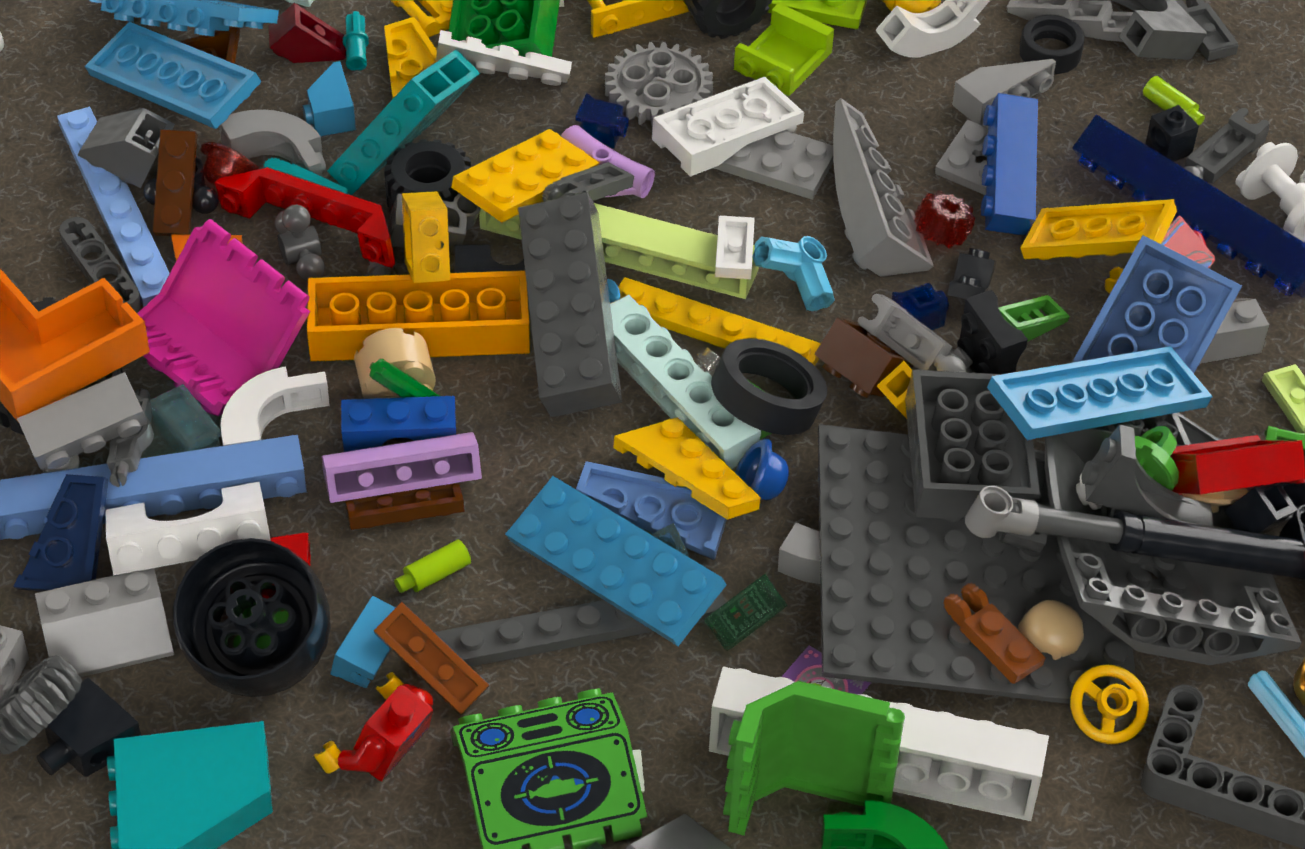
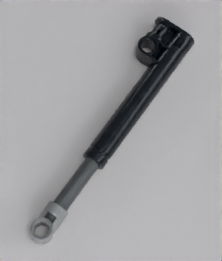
M997 486L984 487L965 515L967 528L981 538H991L997 532L1031 536L1034 532L1105 542L1109 543L1113 551L1131 552L1138 555L1305 579V505L1300 506L1280 531L1279 536L1125 512H1117L1112 518L1040 507L1034 500L1011 497L1007 491Z

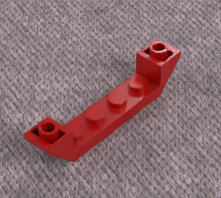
M268 167L219 178L215 182L221 208L229 213L250 219L266 202L284 209L291 205H301L309 211L311 218L356 233L362 258L390 268L396 264L382 207L379 204Z

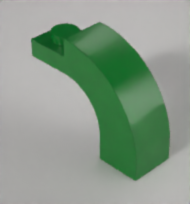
M865 800L863 815L839 812L834 815H824L822 849H948L941 836L925 820L907 809L890 803Z

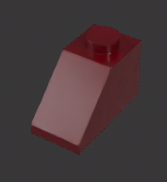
M296 3L292 4L278 17L277 24L271 23L268 26L269 48L276 55L284 57L292 63L338 61L346 58V48L343 45L344 34Z

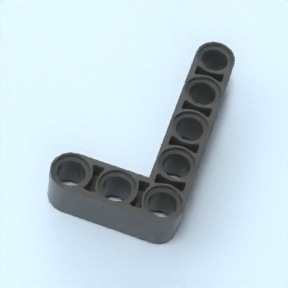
M1182 684L1172 688L1163 708L1141 776L1143 791L1154 799L1305 849V793L1189 755L1205 699L1203 694L1191 685Z

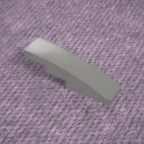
M1010 0L1007 5L1008 13L1028 21L1042 15H1059L1071 19L1078 24L1085 37L1123 42L1119 36L1133 12H1114L1111 1Z

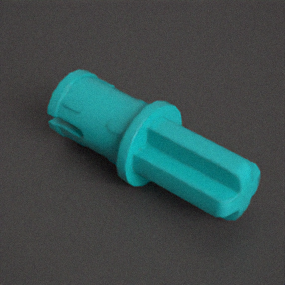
M353 11V14H348L345 18L346 34L343 37V45L346 48V67L350 70H363L367 66L366 47L369 44V37L365 33V17L359 15V11Z

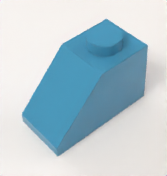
M333 62L307 90L308 104L303 105L305 121L312 125L320 136L356 130L354 105L341 62Z

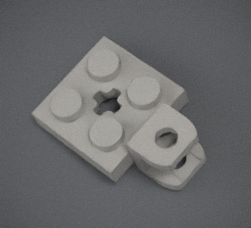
M967 119L937 163L935 174L986 195V186L982 185V173L984 166L987 165V161L983 160L981 163H977L976 157L985 156L982 153L984 138L988 135V126L980 125Z

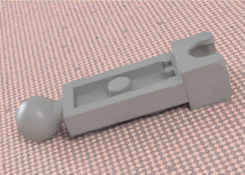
M874 294L872 296L873 303L878 306V314L873 320H868L863 316L859 317L858 324L871 335L876 336L919 370L966 372L962 359L955 355L947 356L953 346L910 315L907 310L892 299L881 294Z

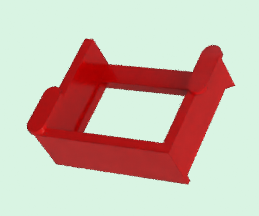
M1258 435L1176 446L1170 456L1179 471L1178 483L1172 491L1180 495H1201L1281 482L1305 483V461L1302 440H1261Z

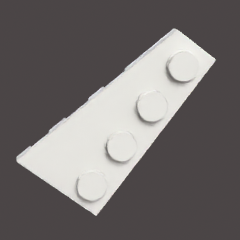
M440 30L435 59L437 61L457 49L480 73L494 74L495 71L506 72L509 77L518 80H526L529 76L540 78L542 83L554 86L561 85V82L567 83L572 64L570 61L534 52H528L525 54V57L518 56L519 51L513 47L499 45L490 49L481 43V39L468 36L466 40L457 41L451 39L452 32Z

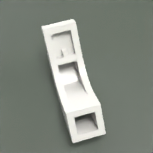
M945 0L938 7L923 13H912L896 5L878 26L876 32L891 51L906 57L920 58L952 48L967 38L981 25L976 17L991 0Z
M285 366L266 371L247 381L236 390L224 408L221 418L223 446L261 440L265 427L282 414L330 406L325 372L288 377Z

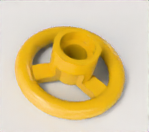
M1098 665L1085 671L1075 682L1070 697V708L1075 723L1089 738L1104 744H1120L1131 740L1142 730L1148 717L1149 701L1144 686L1133 673L1116 665ZM1100 677H1114L1122 680L1130 689L1121 684H1111L1101 689L1092 681ZM1084 693L1097 703V708L1102 714L1100 729L1093 726L1084 713L1082 705ZM1108 697L1116 701V709L1109 707L1107 704ZM1136 701L1137 710L1132 723L1125 729L1114 732L1115 719L1128 713L1133 702Z

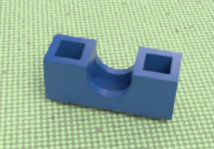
M455 396L341 400V432L344 452L380 447L384 442L393 438H408L418 441L456 435Z

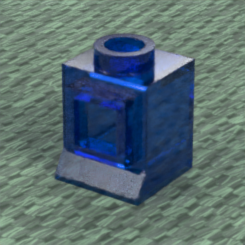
M587 93L575 116V121L582 122L580 127L610 148H615L619 137L626 136L629 126V118L623 116L622 105L594 99Z
M926 283L902 293H892L893 301L907 310L910 315L930 330L945 326L949 302L942 290L936 291L930 283Z

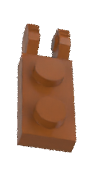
M968 583L961 588L963 600L954 593L943 599L944 608L948 615H951V618L961 627L960 631L1012 684L1019 682L1043 666L1046 657L992 603L989 604L986 593L979 589L975 583ZM970 608L975 612V614H971Z

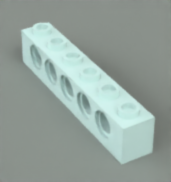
M630 295L611 303L617 362L671 419L678 417L731 469L736 467L745 452L753 444L760 441L761 430L737 419L720 404L712 390V376L708 372H703L694 362L691 354L676 344L669 331L665 327H660L651 318L645 306L639 305Z

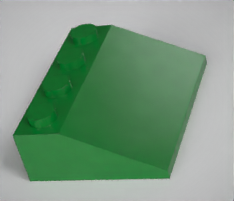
M454 0L449 32H452L451 39L462 41L466 40L469 36L481 39V43L486 48L492 49L495 46L505 45L518 50V56L525 57L526 53L534 52L552 57L560 0Z

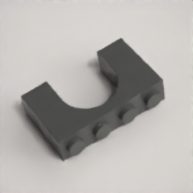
M1110 0L1134 11L1119 38L1137 57L1189 60L1193 58L1207 35V32L1175 0Z

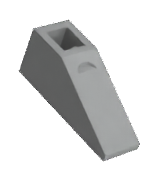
M1054 59L980 67L955 81L952 105L972 122L983 125L985 108L993 103L998 93L1031 98L1039 92H1046L1054 81L1056 61Z

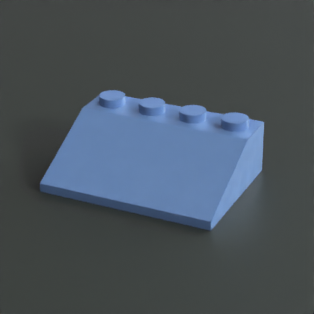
M1142 235L1072 363L1171 346L1194 374L1242 285Z

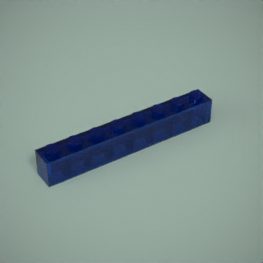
M1095 115L1072 147L1079 157L1077 163L1091 173H1094L1096 169L1106 175L1104 180L1118 190H1121L1123 187L1134 192L1131 196L1137 202L1174 199L1177 212L1173 221L1180 215L1192 230L1202 233L1205 241L1209 239L1217 244L1215 249L1226 258L1234 260L1235 257L1243 260L1246 262L1244 267L1249 272L1259 278H1262L1265 274L1275 280L1274 287L1287 296L1291 297L1295 293L1302 298L1305 297V242L1105 119Z

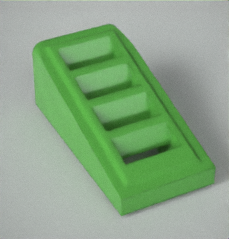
M1049 295L998 307L1004 319L1016 329L1021 330L1028 341L1068 322L1070 317ZM1042 309L1047 316H1044L1039 310Z

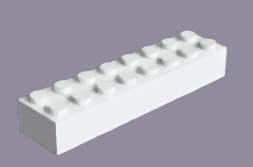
M723 667L712 704L709 752L729 756L731 745L728 743L734 720L742 721L746 705L794 683V681L785 677L775 678L756 674L742 668ZM858 694V695H861V696H865V697H870V698H872L871 696H868V695H865V694ZM890 702V708L899 709L905 715L893 792L1022 820H1032L1044 767L1048 735L1038 734L1029 729H1015L996 725L987 720L977 721L958 717L949 712H935L916 708L907 703Z

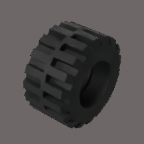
M684 0V3L704 34L707 33L712 38L719 36L720 39H724L730 35L734 37L740 35L743 31L751 30V26L758 24L762 20L761 16L767 14L770 9L768 5L772 3V0Z
M421 139L418 143H406L405 148H397L394 151V156H389L387 159V166L384 169L386 202L389 212L391 213L397 194L437 191L443 201L453 202L455 197L460 194L451 188L453 176L471 168L469 157H465V152L461 148L455 149L454 144L450 142L444 144L442 140L437 139L433 141Z

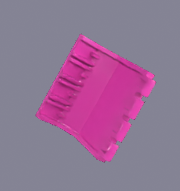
M209 219L202 227H195L160 293L137 314L145 321L150 352L143 357L147 359L148 365L166 374L174 381L176 388L193 396L201 403V407L206 412L221 416L231 396L243 384L259 374L280 367L310 313L305 308L310 297L291 281H287L282 286L285 280L282 274L263 259L256 263L258 255L236 238L229 242L231 234L212 219Z

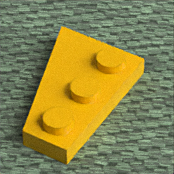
M415 16L384 26L392 99L413 77L437 62L435 60L437 50Z

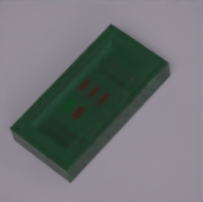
M764 574L703 620L724 649L728 651L788 605L766 574Z

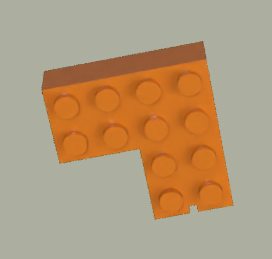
M0 269V402L16 420L21 416L77 392L150 352L145 321L127 302L123 303L122 296L105 278L38 311Z

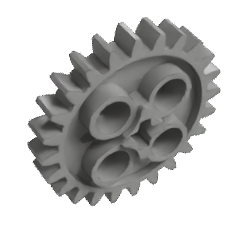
M649 42L647 49H643L642 46L637 44L636 52L624 49V57L616 55L614 57V64H608V72L605 73V96H609V105H616L617 114L626 111V120L636 116L638 117L639 125H642L646 120H651L653 127L654 117L712 96L713 73L709 72L708 63H701V55L691 57L690 48L680 52L679 44L674 45L672 49L667 48L666 42H662L660 48H655L654 44Z

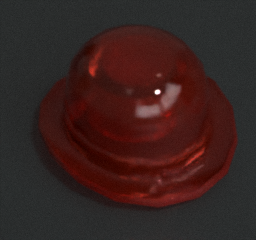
M215 142L201 144L200 150L206 155L204 175L207 181L216 186L215 182L219 178L260 169L248 158L230 147Z

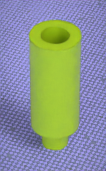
M1159 76L1152 77L1145 85L1143 96L1164 111L1179 105L1199 126L1204 121L1205 116L1198 112L1199 105Z
M457 539L403 568L404 575L394 579L395 586L400 593L411 588L415 592H419L470 565V554L463 542Z

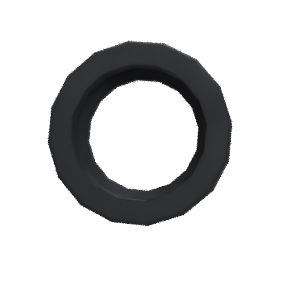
M1059 15L1035 17L1028 21L1022 30L1020 56L1024 62L1054 59L1056 61L1054 74L1069 72L1077 67L1081 60L1084 33L1078 24L1071 19ZM1043 38H1053L1063 41L1069 47L1062 50H1049L1039 46L1034 41Z

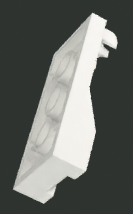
M762 77L654 117L652 140L660 148L666 147L681 161V168L689 176H693L719 166L749 143L784 130L794 132L797 125L803 123L804 112L766 77Z

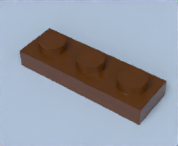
M160 129L153 234L155 236H171V234L190 235L197 149L196 131Z
M459 483L345 501L351 530L465 512L464 499Z

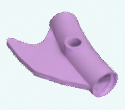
M579 125L570 126L561 134L562 138L583 150L590 157L598 161L599 165L609 162L634 176L633 187L620 191L616 195L606 197L633 194L640 198H645L648 195L655 177V171L652 168L637 163L612 150L588 134Z

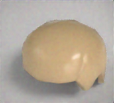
M1045 600L1033 606L1023 616L1018 625V630L1041 653L1051 654L1053 660L1075 653L1084 639L1083 622L1079 614L1072 607L1055 600Z

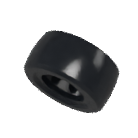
M262 539L232 540L214 547L199 557L185 573L178 586L173 605L174 629L178 643L193 669L212 685L234 695L247 697L270 696L287 690L303 680L318 664L327 647L331 629L329 603L322 583L312 568L292 550L272 541ZM273 589L276 592L271 598L262 597V590ZM252 607L251 612L253 615L245 618L242 614L243 611ZM226 609L228 618L224 622H220L221 616ZM282 610L288 612L289 617L285 623L278 624L274 622L277 612ZM231 635L241 636L240 645L236 648L228 647V638ZM261 636H270L271 643L267 648L260 649L257 647V640Z

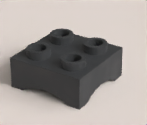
M992 290L966 298L964 314L961 316L962 327L957 347L963 349L971 358L975 373L1008 374L1016 372L1018 360L1027 347L1028 339L1021 330L1016 329L1004 319L998 308V298Z

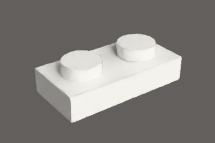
M719 216L715 277L751 279L755 218Z

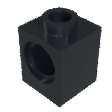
M1177 105L1151 116L1145 145L1164 165L1170 164L1189 156L1193 152L1199 125Z

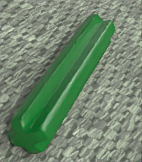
M379 359L376 363L372 362L369 366L371 369L369 376L373 380L402 398L440 396L384 359Z

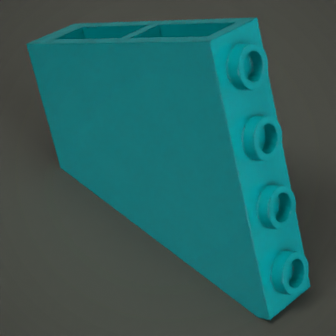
M455 49L413 77L327 172L341 186L347 188L350 195H353L387 164V159L389 156H394V151L397 148H405L406 143L412 142L435 122L476 79L480 72Z
M264 721L114 739V756H107L109 780L116 781V790L109 791L111 816H117V826L110 827L112 849H217L273 812Z

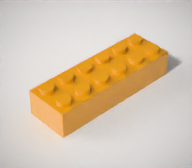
M525 271L450 273V281L414 283L410 274L308 278V296L310 297L308 310L310 313L307 317V335L310 361L354 360L356 350L359 353L364 347L363 341L368 336L389 328H403L404 333L414 335V332L419 333L427 343L430 357L530 353L528 291Z

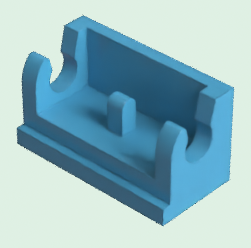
M374 596L371 597L336 652L330 675L367 688L370 680L374 679L391 650L374 633V630L396 607Z

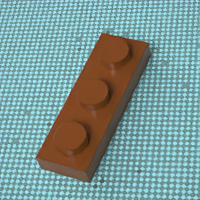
M403 602L374 630V633L460 715L489 687V684Z

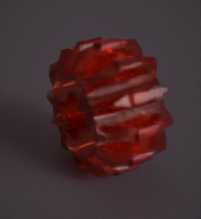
M940 190L936 194L927 193L915 212L914 222L917 224L916 231L924 234L925 241H934L936 246L944 244L950 249L954 244L962 246L974 227L973 207L965 205V199H958L954 197L953 193L946 195Z

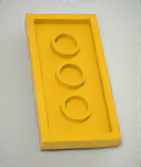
M548 129L453 176L451 188L503 223L518 215L519 207L544 202L542 199L543 191L550 183L553 184V182L561 180L562 177L598 166L599 162L562 138L558 133Z
M1174 199L1042 208L1020 247L1023 258L1048 260L1055 257L1081 258L1089 255L1115 256L1123 253H1133L1142 235L1161 244L1177 212Z

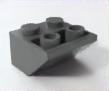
M145 108L100 117L81 147L78 156L87 160L91 165L101 167L118 176L122 181L141 188L158 159L160 129L172 130L175 124Z

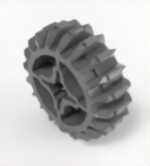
M57 655L44 659L20 680L15 682L9 690L4 692V695L0 698V753L3 755L17 751L21 746H25L57 718L69 702L75 698V694L80 690L82 679L69 662L64 661Z

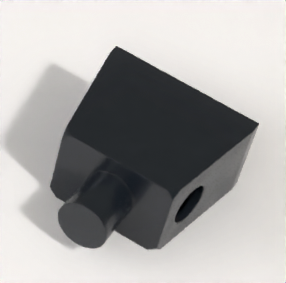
M87 677L82 681L80 690L75 694V698L45 728L50 746L37 755V760L49 775H53L67 763H70L78 772L87 777L107 766V756H114V739L141 736L139 723Z

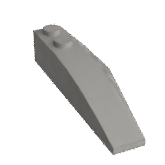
M840 98L835 103L833 163L840 211L846 227L844 233L851 242L854 251L852 253L854 261L863 270L869 269L880 277L929 271L934 265L913 210L907 209L905 211L900 201L905 195L900 185H894L887 175L892 170L887 160L876 150L879 144L863 113Z

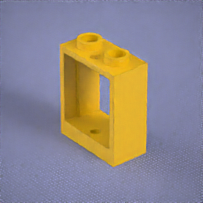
M437 191L402 193L405 265L413 282L450 281L448 210Z

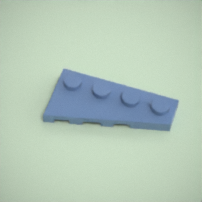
M588 461L585 462L576 490L634 525L715 560L727 519L692 498V491L690 489L680 486L674 487L662 477Z

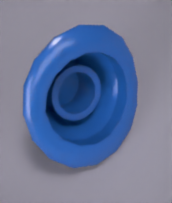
M763 439L753 444L738 462L735 473L761 497L760 500H771L784 490L789 477V467L783 457L772 451L771 440Z

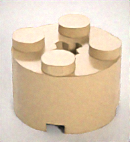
M403 328L384 329L368 336L363 341L364 347L359 353L357 350L355 352L354 361L364 399L402 398L369 376L371 371L369 368L372 362L376 363L379 359L386 360L429 389L433 390L435 387L436 379L427 343L423 336L417 332H414V335L405 334Z

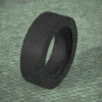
M747 338L730 343L725 348L711 380L715 397L729 413L754 428L780 435H795L808 430L813 425L827 396L826 382L811 362L783 345L763 339ZM742 373L756 374L769 378L785 387L796 399H785L768 394L750 383Z

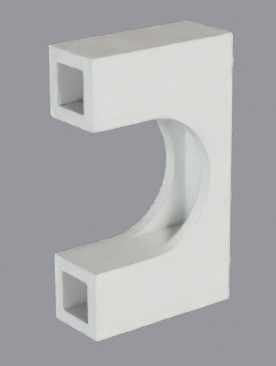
M260 482L221 488L223 502L219 507L208 513L187 519L173 521L149 519L146 515L144 503L105 509L106 541L113 576L195 561L214 547L232 540L255 538L271 541Z

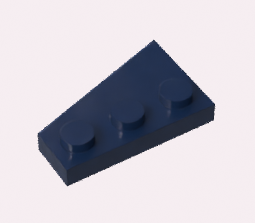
M66 474L46 516L48 519L38 542H34L28 554L30 559L22 575L19 574L13 586L14 588L48 591L96 580L108 488L107 478Z

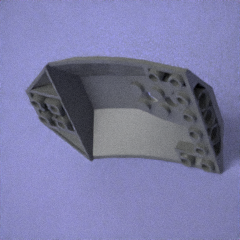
M1179 412L1045 437V474L1050 507L1108 517L1107 506L1102 505L1100 509L1093 510L1089 504H1082L1077 494L1076 484L1080 483V474H1082L1085 464L1088 461H1092L1099 452L1103 440L1109 438L1119 424L1134 428L1135 436L1140 437L1154 427L1166 426L1177 440V446L1217 441L1219 439ZM1248 487L1246 489L1248 491H1251L1254 487ZM1231 505L1219 506V511L1212 513L1213 526L1234 529L1232 521L1224 511ZM1056 535L1061 556L1080 608L1137 652L1214 665L1298 649L1302 643L1279 594L1272 574L1138 555L1131 552L1113 551L1109 543ZM1149 572L1153 573L1158 579H1153Z

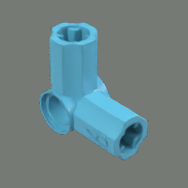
M761 236L756 241L752 256L755 265L783 271L788 278L795 281L806 310L817 311L827 308L835 301L832 288L822 265L826 260L827 253L824 246L818 240L810 236H804L798 243Z

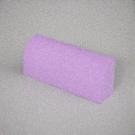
M473 432L322 456L324 480L330 503L482 479L479 448Z

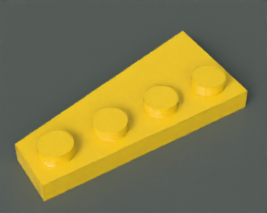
M678 417L614 436V449L622 454L629 451L637 456L636 463L644 468L650 469L655 467L665 474L664 480L674 487H687L692 491V498L728 520L759 510L761 497Z

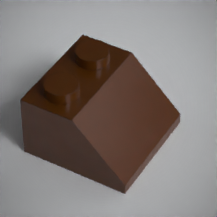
M841 318L835 320L814 354L825 362L822 367L827 372L838 378L846 377L852 382L849 387L866 398L870 394L884 397L885 395L877 385L903 361L911 369L914 367L876 336L867 332L858 323Z

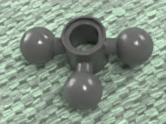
M296 204L280 211L275 218V228L279 233L278 244L281 255L286 265L297 263V273L303 280L308 281V278H321L325 271V263L320 257L322 250L318 234L313 225L309 226L311 221L309 211L305 207Z

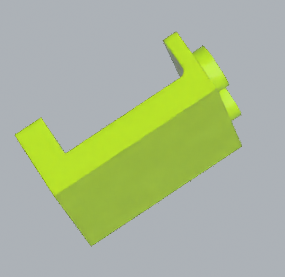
M778 3L771 12V25L749 47L742 43L735 47L734 70L755 80L766 77L782 93L790 96L832 53L834 28Z

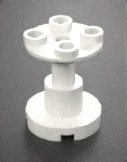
M1268 142L1260 147L1257 152V158L1246 170L1237 176L1235 182L1240 188L1241 194L1250 200H1255L1274 191L1281 198L1280 208L1288 215L1283 227L1285 239L1294 248L1304 250L1305 183L1296 184L1289 177L1298 159L1297 149L1289 143L1275 145L1272 142Z

